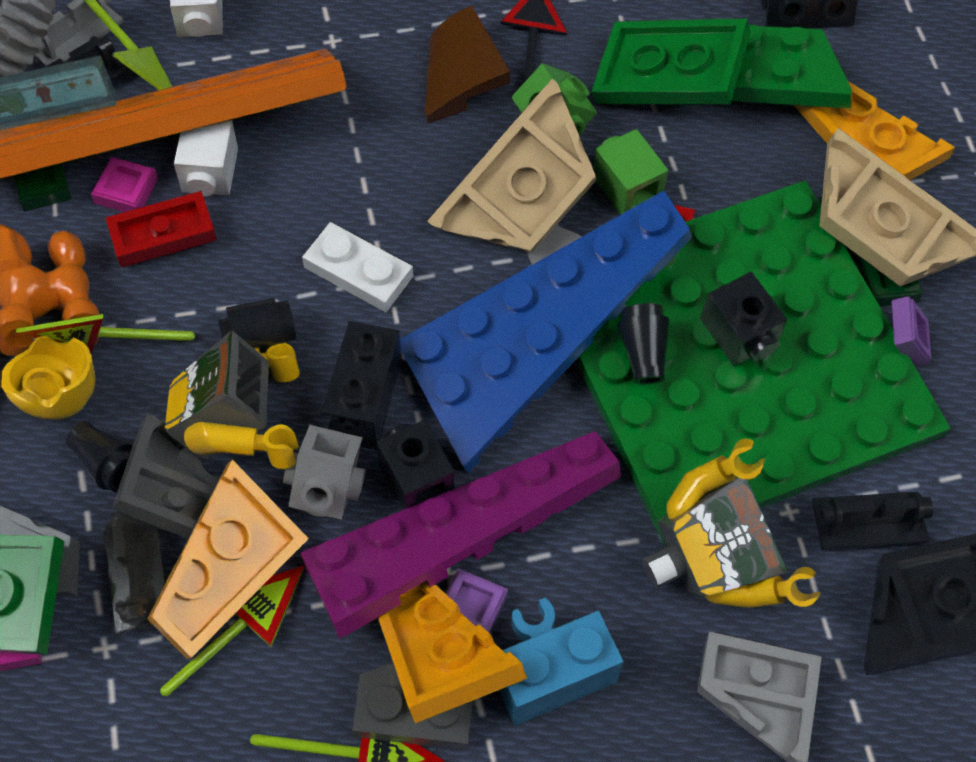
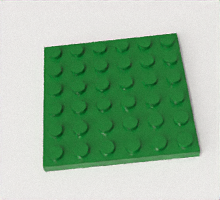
M806 180L686 221L685 223L690 229L691 239L650 282H644L625 302L626 307L645 303L659 304L663 307L664 316L670 319L665 359L666 379L663 382L651 385H638L634 383L633 371L617 326L622 320L621 313L614 320L609 319L592 337L594 341L575 360L664 546L666 543L658 527V521L667 514V502L683 476L687 472L721 455L729 458L735 444L741 439L747 438L754 441L753 447L750 450L738 455L743 463L754 464L760 459L765 458L760 474L748 480L759 507L763 508L943 438L951 429L910 357L902 354L895 346L894 330L844 244L819 226L821 205ZM752 271L787 318V322L778 340L780 345L773 353L760 361L754 362L752 358H749L733 366L700 320V316L708 293Z

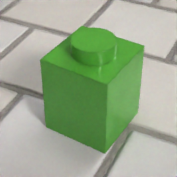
M637 129L620 137H610L595 150L593 171L597 179L596 183L620 215L658 193L665 191L669 170Z

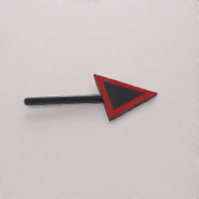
M520 0L500 23L502 25L529 29L524 82L534 73L538 31L567 36V31L551 0Z

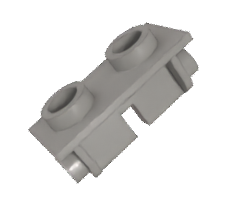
M74 0L67 5L68 13L65 15L60 11L53 15V20L47 28L48 34L43 38L40 45L41 50H38L34 56L44 66L51 64L59 58L64 63L70 60L68 53L90 41L89 38L96 36L99 39L110 32V29L83 0ZM96 0L118 25L124 21L121 16L106 5L110 0Z

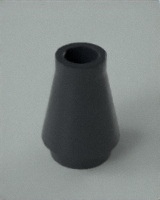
M645 303L624 308L621 311L622 320L617 326L633 371L634 383L638 385H651L663 382L666 379L665 359L670 319L664 316L663 307L659 304Z
M83 421L76 424L67 435V446L75 452L99 488L117 493L133 445L94 427L90 422Z

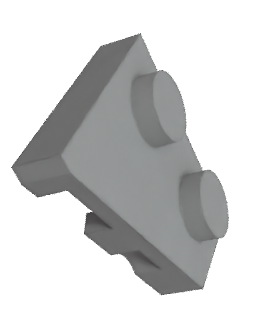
M709 632L705 641L697 692L785 761L808 762L822 657Z

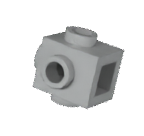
M309 425L299 452H294L296 464L291 468L285 469L283 483L292 485L288 507L304 510L313 516H328L342 520L348 499L358 501L366 469L356 467L362 437Z

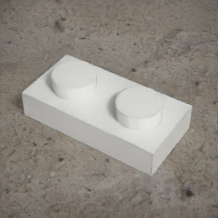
M331 222L302 257L304 268L384 312L389 310L413 278V266Z

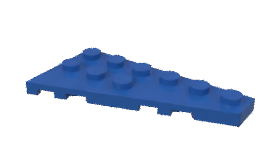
M665 191L658 193L400 339L401 351L467 473L481 461L479 456L497 437L501 439L514 426L512 421L533 399H539L594 341L592 337L609 319L614 320L626 308L625 302L644 282H650L691 239L689 227Z

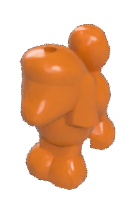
M0 224V306L2 308L0 309V351L2 354L17 356L29 349L34 338L16 333V328L34 326L33 320L44 316L51 310L62 312V321L99 315L97 306L88 297L90 289L89 280L86 272L82 269L86 262V253L80 239L75 234L63 230L51 236L47 248L56 269L43 272L31 265L33 257L26 239L15 229Z

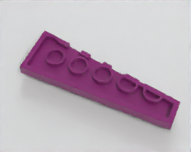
M594 431L300 552L306 570L338 638L349 635L401 604L399 596L421 583L426 582L429 587H432L449 577L447 568L472 555L478 560L494 551V542L512 531L523 534L544 522L550 515L565 510L620 478L619 461L597 432Z

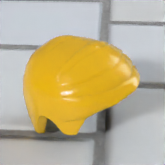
M47 335L38 337L32 342L29 349L15 356L5 365L2 370L1 387L9 401L26 414L48 420H61L71 417L83 409L94 392L96 377L92 355L87 345H84V342L74 337L69 342L63 343L54 341Z

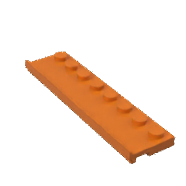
M321 49L1 129L0 178L344 91L347 85L340 60H335L334 55L328 50Z

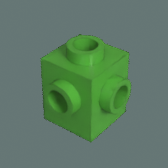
M542 63L513 94L512 99L520 111L523 112L549 81L553 79L559 85L563 99L580 136L584 132L586 124L597 114V111L587 98L589 90L581 80L569 72Z

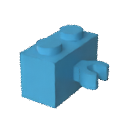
M546 598L540 599L538 603V610L543 618V621L538 625L527 624L523 620L519 609L512 611V629L516 636L524 642L503 651L506 654L510 651L522 662L527 679L500 689L499 693L514 726L618 682L624 661L599 610L553 629L555 611L552 604Z

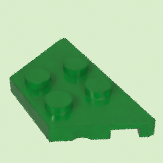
M749 25L751 33L732 101L851 109V86L823 29Z

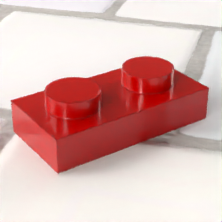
M202 191L105 217L121 268L217 240Z

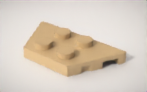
M553 79L549 81L429 218L427 222L437 230L533 253L597 180L556 81Z
M839 128L836 130L827 143L819 225L821 228L899 286L906 285L976 257V228Z

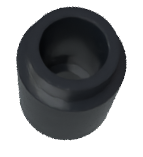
M269 298L226 307L228 318L218 320L222 338L230 331H234L252 348H259L260 353L266 352L273 345L297 340L288 300L276 302L275 298Z

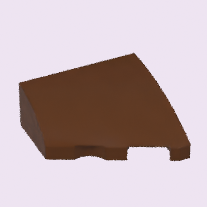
M472 5L447 18L430 36L425 119L428 124L466 111L467 98L510 84V71Z

